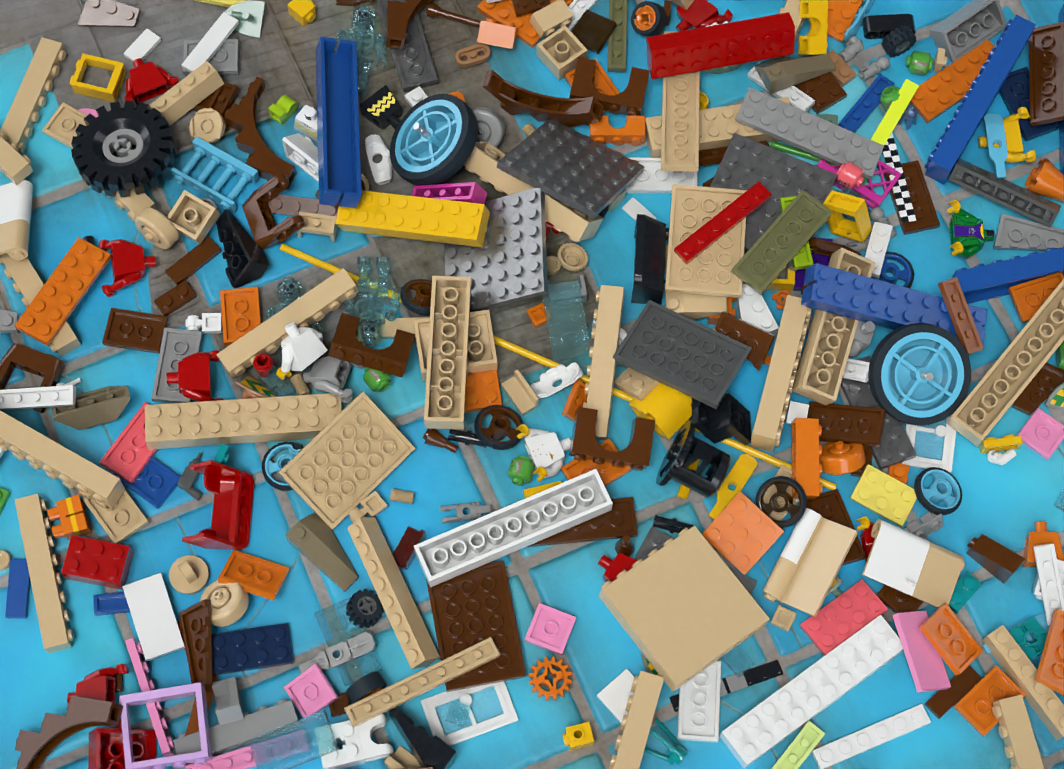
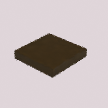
M586 9L572 30V33L586 49L598 54L617 24Z

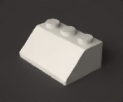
M299 133L284 137L282 142L286 157L319 182L318 148L313 145L310 138L307 136L303 137Z

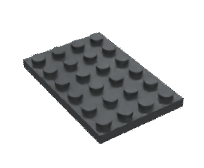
M649 300L613 355V359L717 409L751 353L752 347Z

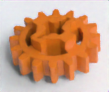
M554 656L551 661L544 657L543 663L537 660V667H531L534 673H529L528 675L529 678L533 679L529 681V686H534L532 693L539 692V699L545 696L546 701L549 700V697L556 701L557 695L563 698V691L569 692L570 688L567 685H571L572 680L568 678L572 676V672H566L569 666H562V659L555 662ZM552 667H556V668H558L560 671H556V670L552 669ZM544 668L543 674L537 677L539 671ZM548 671L551 677L554 678L552 686L549 680H546ZM564 680L562 686L557 690V684ZM544 686L549 691H545L541 687Z

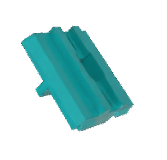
M1031 617L1016 628L1014 627L1009 630L1011 636L1030 661L1039 654H1042L1047 635L1045 634V629H1042L1035 617ZM1030 634L1034 641L1033 644L1027 641V635Z

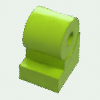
M285 94L280 97L276 104H272L268 108L269 115L283 126L296 111L298 103Z

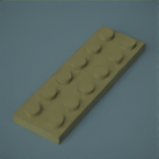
M802 190L732 268L731 272L762 295L830 218L833 212Z

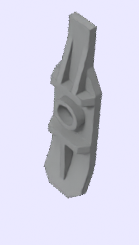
M364 632L356 637L321 650L314 659L298 665L301 674L315 663L321 669L329 670L373 651L376 645L373 634ZM335 651H340V656L338 658H334L333 653Z

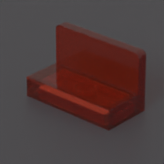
M408 526L392 554L397 566L408 570L416 556L414 545L424 542L426 538L424 530L421 529L419 532Z

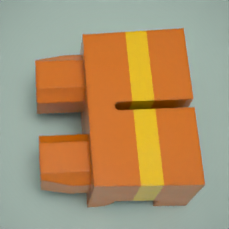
M79 494L57 501V506L47 510L50 521L58 519L61 521V524L52 527L55 539L66 537L70 540L72 535L86 536L91 534L84 503Z

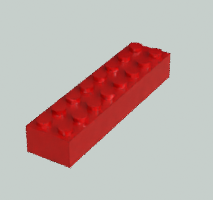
M787 12L646 37L647 67L650 70L651 78L658 79L794 54L795 25L790 13Z

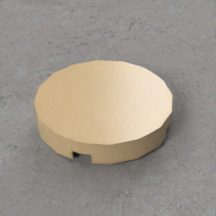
M212 108L198 110L190 121L189 130L193 138L197 136L209 144L218 142L225 132L223 116Z

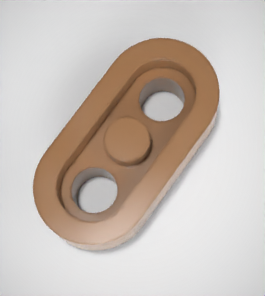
M477 44L460 49L455 55L456 64L461 68H468L487 62L490 58V48L486 44Z

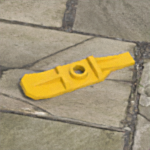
M748 454L740 455L717 491V502L709 513V517L715 520L743 489L758 465L754 457ZM731 484H733L736 487V489L733 491L729 490L728 486Z

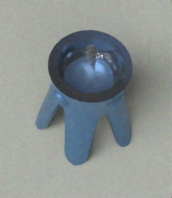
M908 105L899 119L898 125L905 119L907 120L906 130L910 129L913 120L914 124L917 125L916 116L918 115V109L913 105Z

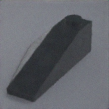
M225 209L216 221L219 240L224 246L225 252L222 255L223 259L227 261L226 275L232 287L238 288L261 278L270 264L262 249L232 213Z
M393 708L389 711L390 718L421 767L433 766V769H450L454 764L456 756L454 749L436 735L433 738L430 737L423 726H414L413 720L398 709Z

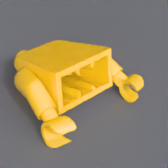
M1020 107L1017 110L1018 113H1013L1003 119L1008 151L1005 161L1009 163L1023 162L1024 160L1026 162H1034L1036 159L1035 150L1022 154L1024 151L1019 119H1027L1030 115L1026 107ZM986 136L978 137V147H988ZM993 144L995 148H999L998 144Z

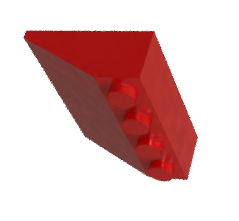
M96 728L89 732L88 769H126L122 729ZM131 729L134 762L156 759L155 730Z

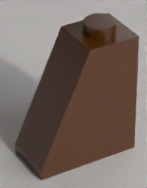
M983 534L978 539L974 537L967 545L970 549L966 554L1003 584L1025 560L1022 556Z

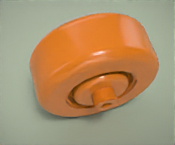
M829 442L822 446V453L819 455L822 471L830 475L852 473L860 469L866 462L864 447L859 443Z

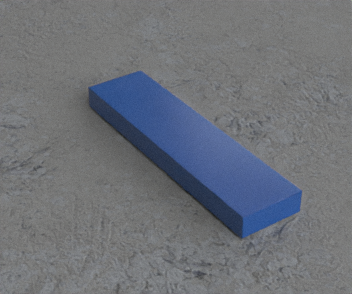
M879 74L839 122L838 126L856 133L881 103L880 96L882 91L889 86H894L895 83Z

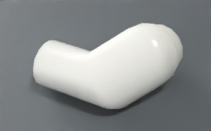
M1012 448L1005 453L990 450L987 454V459L993 464L1005 465L1016 457L1017 454Z

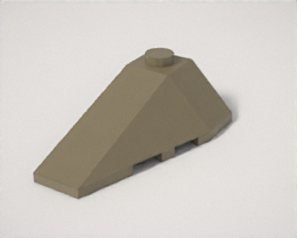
M828 54L770 59L755 65V69L769 94H773L836 70V66Z
M315 512L299 520L285 535L287 541L344 592L358 579L333 531Z

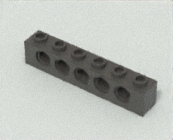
M960 158L949 178L950 181L1050 228L1061 208V205L1003 178H996L995 174Z

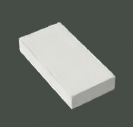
M146 29L123 54L132 62L138 58L144 60L161 42V38L149 29Z

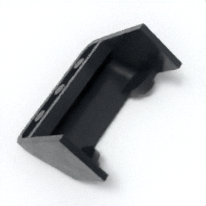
M637 214L634 232V282L631 303L647 304L651 300L661 305L663 291H665L666 239L669 237V228H666L665 223L645 214Z

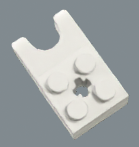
M381 714L354 728L350 720L315 728L323 769H343L391 756L394 751L390 744H376L371 740L374 730L386 725V715ZM339 742L345 744L342 745L343 749L339 750L338 747H335L336 745H338L337 743Z

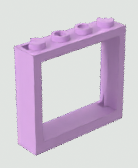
M201 682L119 696L120 705L123 706L121 723L126 769H166L168 766L183 768L186 767V763L194 762V765H201L202 763H207L206 760L212 759L205 686ZM196 696L201 751L134 762L129 707Z

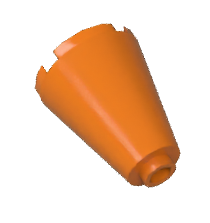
M1044 157L1038 162L1040 166L1034 167L1030 172L1024 189L1064 203V174Z

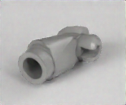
M857 36L851 37L848 40L851 45L838 54L845 62L851 61L859 51L863 50V42L861 39L858 40Z

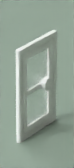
M952 415L930 425L906 424L905 431L917 455L913 459L901 462V464L921 469L937 467L951 473L956 430L949 426L947 422Z
M505 682L451 692L445 691L421 700L433 737L436 735L449 746L519 721Z

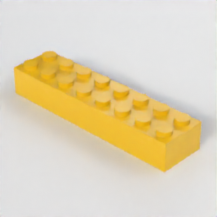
M361 190V199L356 208L339 206L335 224L342 231L483 248L490 211L485 204Z

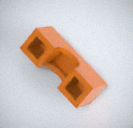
M602 116L600 122L589 124V136L594 142L602 144H644L645 116H626V125L619 129L610 126L608 116Z

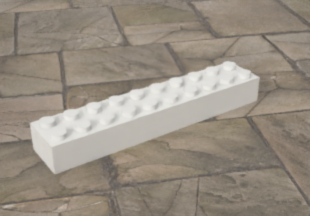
M594 469L414 545V551L429 586L433 587L612 510L613 503L597 469Z
M882 615L878 616L723 730L720 738L741 766L746 769L808 721L902 653L903 647L900 638Z

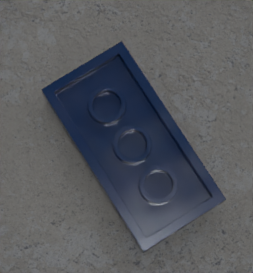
M1027 67L1010 72L999 91L1011 115L1018 113L1017 110L1020 107H1026L1030 115L1029 69ZM1030 117L1019 119L1020 132L1025 141L1053 132L1060 127L1058 122L1032 127Z
M288 623L211 634L212 676L293 664Z

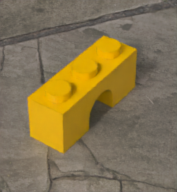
M800 0L799 18H807L810 21L811 28L807 35L799 36L798 54H827L828 0Z

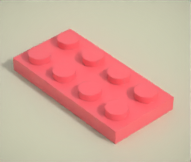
M862 579L819 610L816 617L811 616L801 623L800 628L825 656L878 616L888 612V608Z

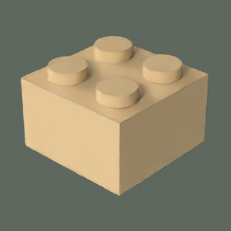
M564 25L537 44L536 56L560 80L566 73L576 69L578 57L587 58L588 50Z
M184 190L167 218L174 224L180 234L201 245L220 213L213 206Z

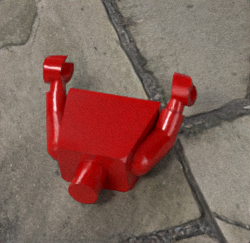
M694 0L687 10L677 5V15L681 22L676 26V29L680 32L689 28L697 29L707 25L710 26L714 22L717 24L724 23V21L730 23L733 14L728 9L724 15H719L718 9L709 1Z
M138 58L133 61L134 68L129 70L130 77L126 79V97L124 98L125 101H134L136 98L138 104L140 102L143 103L166 93L169 90L168 84L172 85V87L179 83L177 76L173 77L161 66H155L153 62L145 64L143 59Z
M123 239L110 242L108 240H101L99 242L98 248L104 251L111 249L114 283L111 286H102L103 293L108 297L114 296V291H119L143 278L145 267H155V256H144L142 246Z
M219 351L197 352L183 358L182 361L178 362V372H166L167 384H179L180 394L199 402L223 400L222 398L213 399L210 393L209 360L219 362V358L216 355Z
M119 664L116 665V668L99 669L85 676L83 681L76 684V692L68 693L67 702L69 703L71 696L115 703V677L112 676L117 673L128 674L127 666ZM121 719L119 725L115 726V728L122 729Z

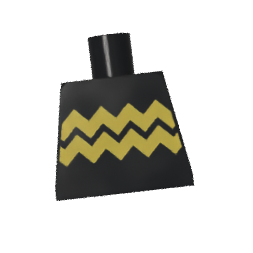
M387 85L359 105L361 115L381 130H384L389 125L396 129L401 121L399 119L402 116L401 106Z

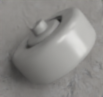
M487 107L473 109L472 111L478 122L476 142L487 141L497 147L505 134L503 119L493 109Z

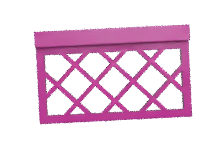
M824 159L820 160L817 164L818 167L835 174L840 168L838 165L831 166ZM878 160V171H874L873 175L880 174L881 182L872 184L871 179H868L869 184H861L859 188L855 186L854 189L849 190L839 184L836 177L833 185L849 195L865 199L866 205L871 209L879 208L900 178L901 173ZM890 173L895 178L892 181L885 182L883 174ZM883 186V195L879 196L874 193L873 187Z

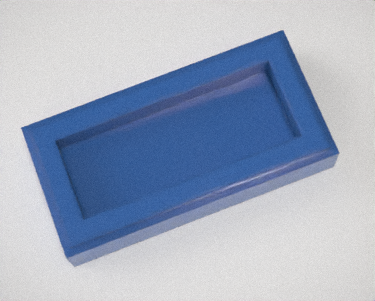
M124 592L93 595L95 616L130 612Z

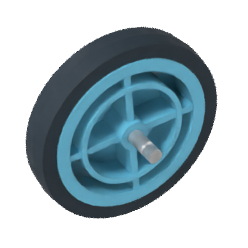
M436 94L418 102L404 115L392 136L390 160L394 170L405 181L415 186L437 185L451 178L466 163L476 144L478 122L474 112L464 101L451 94Z
M927 323L905 325L886 335L874 350L868 371L870 390L880 408L885 409L886 413L895 420L909 425L934 424L952 415L966 398L971 382L970 360L961 342L947 330Z

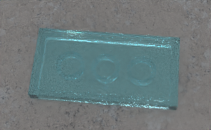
M578 280L548 285V294L542 295L553 361L589 355L590 343Z
M350 598L314 613L328 648L366 632L364 627L359 628V624L353 625L354 621L350 622V616L346 615V606ZM374 650L336 666L344 686L356 682L371 672L382 671ZM340 651L333 653L334 658L340 656Z
M325 710L249 740L257 769H292L338 750Z

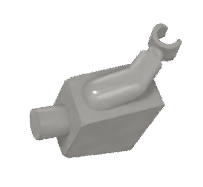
M327 356L317 359L312 370L303 373V379L305 383L311 382L316 391H325L335 396L338 395L343 403H349L353 398L350 397L353 390H343V387L351 369V364L359 369H363L364 366Z

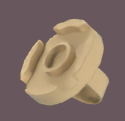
M185 555L178 558L170 568L169 580L172 587L178 593L195 595L201 592L208 584L209 570L206 563L199 557Z

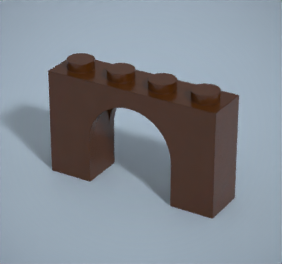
M578 57L570 98L595 97L604 105L603 110L614 114L622 113L628 116H641L650 70L632 67L627 88L617 95H605L600 93L593 85L596 60Z
M341 313L328 356L403 378L415 334L397 329L391 346L385 349H372L363 345L356 337L360 318Z
M583 407L576 409L569 456H574V459L579 461L591 459L596 464L608 462L612 463V466L623 468L624 465L631 466V469L635 471H643V469L649 466L655 420L636 417L632 422L631 436L627 448L619 452H611L602 448L595 437L598 410Z

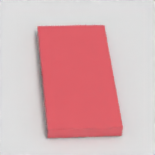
M144 402L99 462L101 466L119 475L131 484H133L136 477L144 469V466L148 464L150 458L158 450H148L145 442V405H150Z

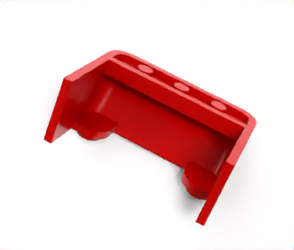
M212 460L190 465V470L204 474L205 488L209 492L214 493L211 529H203L199 534L183 537L182 542L204 549L240 550L246 548L249 543L254 491L252 476Z

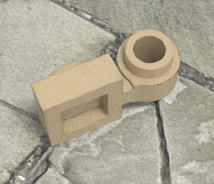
M374 491L360 502V505L363 507L362 509L356 507L349 513V519L354 523L359 518H366L367 514L370 517H375L387 508V504Z

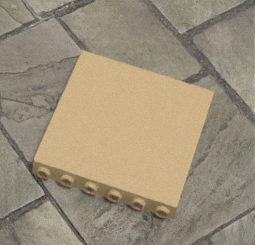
M696 526L690 529H683L678 534L679 537L674 540L670 538L663 544V548L660 550L656 548L651 551L647 559L644 561L640 559L635 562L631 570L628 572L624 570L619 573L615 581H608L603 584L599 594L600 599L658 674L664 677L665 683L672 692L766 626L770 620Z

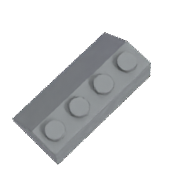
M973 0L931 28L930 32L935 45L938 48L946 49L945 56L953 63L1005 29L1007 23L999 0Z

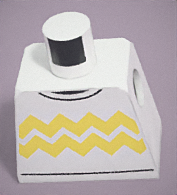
M304 105L295 117L294 130L318 143L317 111L308 105Z

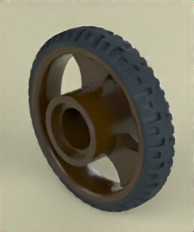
M777 476L768 479L760 486L756 495V505L769 517L773 510L775 512L788 511L791 516L788 520L780 521L770 517L782 528L794 525L802 518L806 511L807 498L804 489L797 481L789 477ZM775 485L777 493L771 496L769 503H763L765 492L770 486ZM789 485L795 489L799 496V505L797 506L793 505L792 496L786 492ZM779 496L785 499L784 507H780L777 504Z

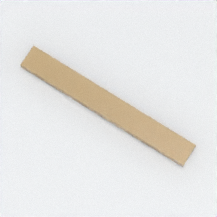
M490 637L345 707V712L354 728L500 657V653Z

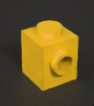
M292 0L287 4L289 15L304 27L308 23L313 22L317 16L316 5L312 0Z
M589 722L565 727V734H562L565 746H569L570 751L594 745Z

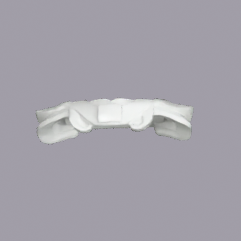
M370 135L365 139V149L375 182L378 185H384L391 182L393 178L392 170L394 169L390 160V150L379 135ZM377 154L383 156L380 163L373 162V157Z
M575 362L567 367L560 364L547 370L546 373H542L539 377L540 381L533 383L530 387L538 399L548 397L575 383L578 378L583 376V371ZM562 380L561 385L553 387L556 381Z

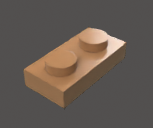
M834 50L827 53L836 66V70L830 73L841 87H844L856 78L857 74Z

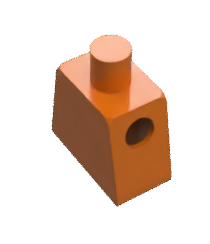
M1036 522L1035 531L1027 534L1023 554L1025 560L1022 563V567H1036L1033 546L1054 543L1057 559L1064 560L1059 535L1057 532H1047V522Z

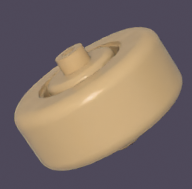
M144 208L135 218V225L148 242H151L158 248L169 249L179 238V233L174 224L167 216L154 208Z
M216 580L204 590L200 601L204 599L211 600V624L219 627L229 626L238 621L246 612L249 604V595L238 582L218 583V580Z

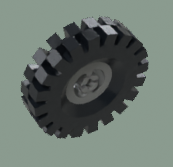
M119 101L110 103L111 111H107L103 105L95 109L98 117L90 113L84 118L86 126L79 124L75 130L77 136L72 138V158L83 181L88 186L91 185L94 191L101 193L104 190L105 195L115 197L117 191L121 197H130L131 189L135 190L136 195L145 192L143 187L145 184L151 189L159 184L157 176L164 180L169 173L167 167L172 168L175 161L173 155H176V145L167 120L164 116H161L157 109L153 108L150 110L149 105L142 102L136 107L135 101H125L124 108H121ZM131 144L135 145L136 149L133 150ZM115 151H116L118 157H116V156L113 155V153H114Z

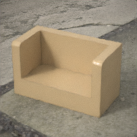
M299 212V215L304 219L305 226L297 231L298 237L302 238L303 232L327 235L330 236L331 242H335L338 226L335 224L336 216Z

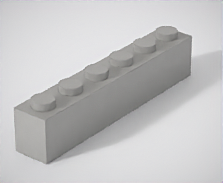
M280 700L276 702L275 706L269 708L268 706L256 709L257 712L252 714L248 712L243 713L244 719L223 725L217 722L216 726L209 728L212 757L301 727L292 700ZM199 731L185 736L186 733L177 736L178 739L173 740L177 755L201 751Z

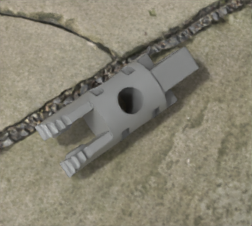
M480 502L440 506V511L443 512L456 510V517H444L441 519V522L444 524L476 520L483 514H490L491 506H480ZM468 509L470 513L465 515L462 511Z

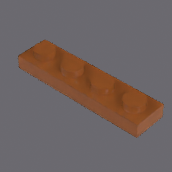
M958 278L938 283L957 337L967 354L983 350L984 347Z

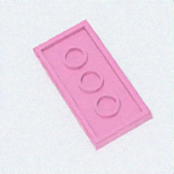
M904 612L893 615L917 693L950 688L951 685L942 657L918 628L928 619L927 612Z

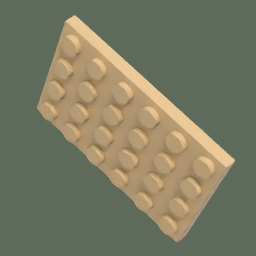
M672 185L665 292L741 298L742 280L733 274L731 270L744 256L746 218L687 265L674 252V248L747 190Z
M361 392L277 473L322 521L333 530L415 447L364 392Z

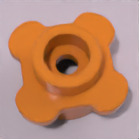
M781 290L772 295V299L777 304V309L782 310L784 308L787 295H791L788 290Z

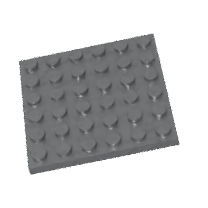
M551 119L547 120L500 159L496 168L534 188H541L542 192L594 219L643 172L645 166L639 164L636 160L627 158L620 152L608 148L602 143L594 142L589 136L561 124L558 120Z
M734 133L710 187L748 190L760 181L772 194L771 198L746 217L744 251L747 252L782 213L779 202L780 198L797 196L804 190L823 205V202L830 194L837 174ZM791 261L785 268L796 272Z
M541 188L528 189L484 203L490 211L483 248L445 243V276L471 277L470 312L482 311L548 294L544 192L541 191Z

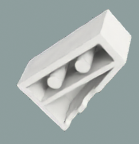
M746 283L743 284L741 298H735L737 318L777 336L779 327L762 295Z

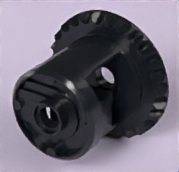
M688 421L681 428L668 449L658 471L656 484L663 486L672 479L708 498L716 492L729 468L731 457L728 453L694 436L695 425ZM698 459L702 460L697 472L687 469L688 466ZM710 464L707 472L705 473V475H707V478H704L703 476H701V473Z

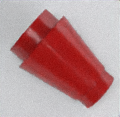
M267 354L257 355L253 361L255 369L261 377H268L270 375L273 364L272 358Z

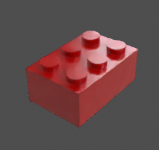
M72 535L61 574L68 580L123 590L122 586L126 583L134 552L127 545Z

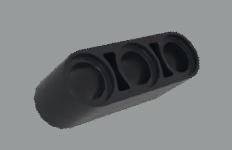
M912 14L870 15L862 19L864 37L866 39H884L891 31L905 25L909 26L914 35L916 33Z

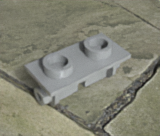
M928 512L919 518L922 524L915 520L904 526L905 529L903 530L924 539L927 535L937 532L943 526L942 513L936 515Z

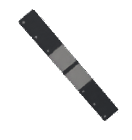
M774 660L721 679L720 696L783 675L779 661ZM679 694L670 697L675 712L679 708Z

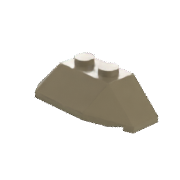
M128 385L108 386L76 395V406L52 407L53 419L77 430L88 429L99 424L117 420L130 401Z

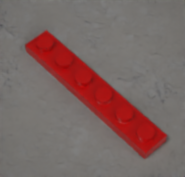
M758 181L675 247L674 252L687 265L771 198L772 194Z

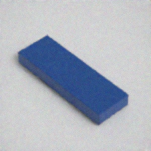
M10 559L6 618H27L30 576L26 559Z

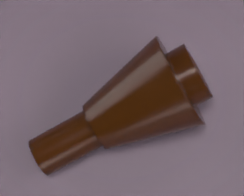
M428 428L423 436V439H425L424 444L445 448L453 453L458 448V446L447 441L436 429Z
M624 535L615 544L617 554L622 553L630 556L634 552V543L630 540L629 535Z

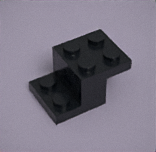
M730 393L725 394L717 409L692 398L691 422L694 423L695 429H698L711 442L716 444L734 436L735 439L744 445L751 443L750 411Z

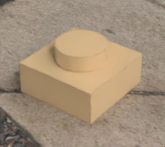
M938 48L934 60V73H938L942 70V67H946L948 59L945 56L946 49Z

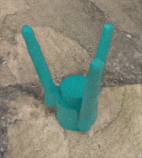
M655 718L654 721L674 744L672 745L653 730L652 734L669 748L666 753L669 757L648 748L644 749L645 752L663 759L671 765L674 762L679 765L688 752L658 718Z

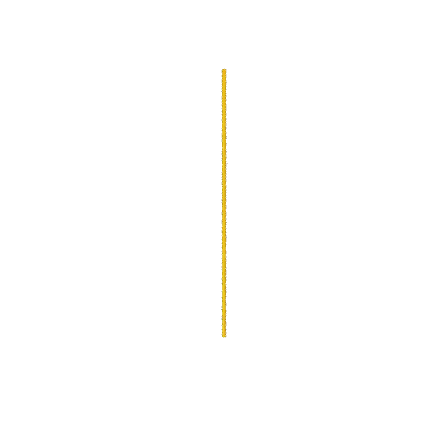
M282 243L280 246L281 251L333 274L341 270V268ZM346 271L354 283L402 303L400 294ZM493 335L496 345L549 368L560 365L555 361ZM583 374L577 380L589 383L590 377ZM613 387L614 396L627 402H631L634 397L626 392ZM732 438L720 441L774 466L780 467L784 465L792 470L791 464L744 445ZM819 477V482H822L823 487L835 490L837 484Z

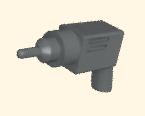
M199 453L196 459L189 462L177 484L180 489L186 491L197 501L200 500L202 494L193 487L199 477V473L190 470V465L200 463L199 459L202 453Z

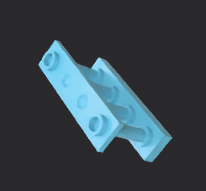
M196 136L192 141L195 153L181 171L175 168L171 169L173 179L178 184H185L217 202L224 210L228 209L235 213L237 208L234 199L247 182L256 184L259 181L258 170ZM200 157H208L210 162L196 180L189 177V172ZM216 165L224 166L225 171L212 188L203 184ZM236 173L240 175V180L227 197L218 193L231 174Z

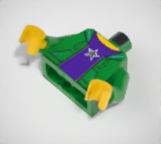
M953 200L948 203L951 207L947 209L948 213H954L949 221L951 255L970 258L982 249L984 241H993L994 230H984L982 219H978L961 208L959 201Z

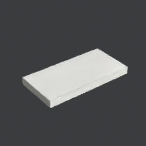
M629 158L636 160L645 167L643 172L626 188V193L672 194L673 184L698 186L697 172L661 171V158Z
M159 573L122 586L145 660L150 661L184 649L185 645L162 574Z
M721 661L714 662L679 688L677 740L718 743Z

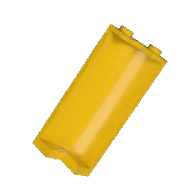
M659 383L642 401L634 398L629 403L637 417L655 420V432L658 436L670 439L692 416V397L662 383Z

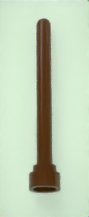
M430 3L428 7L427 17L438 18L440 16L480 28V20L442 10L441 7H438V4Z

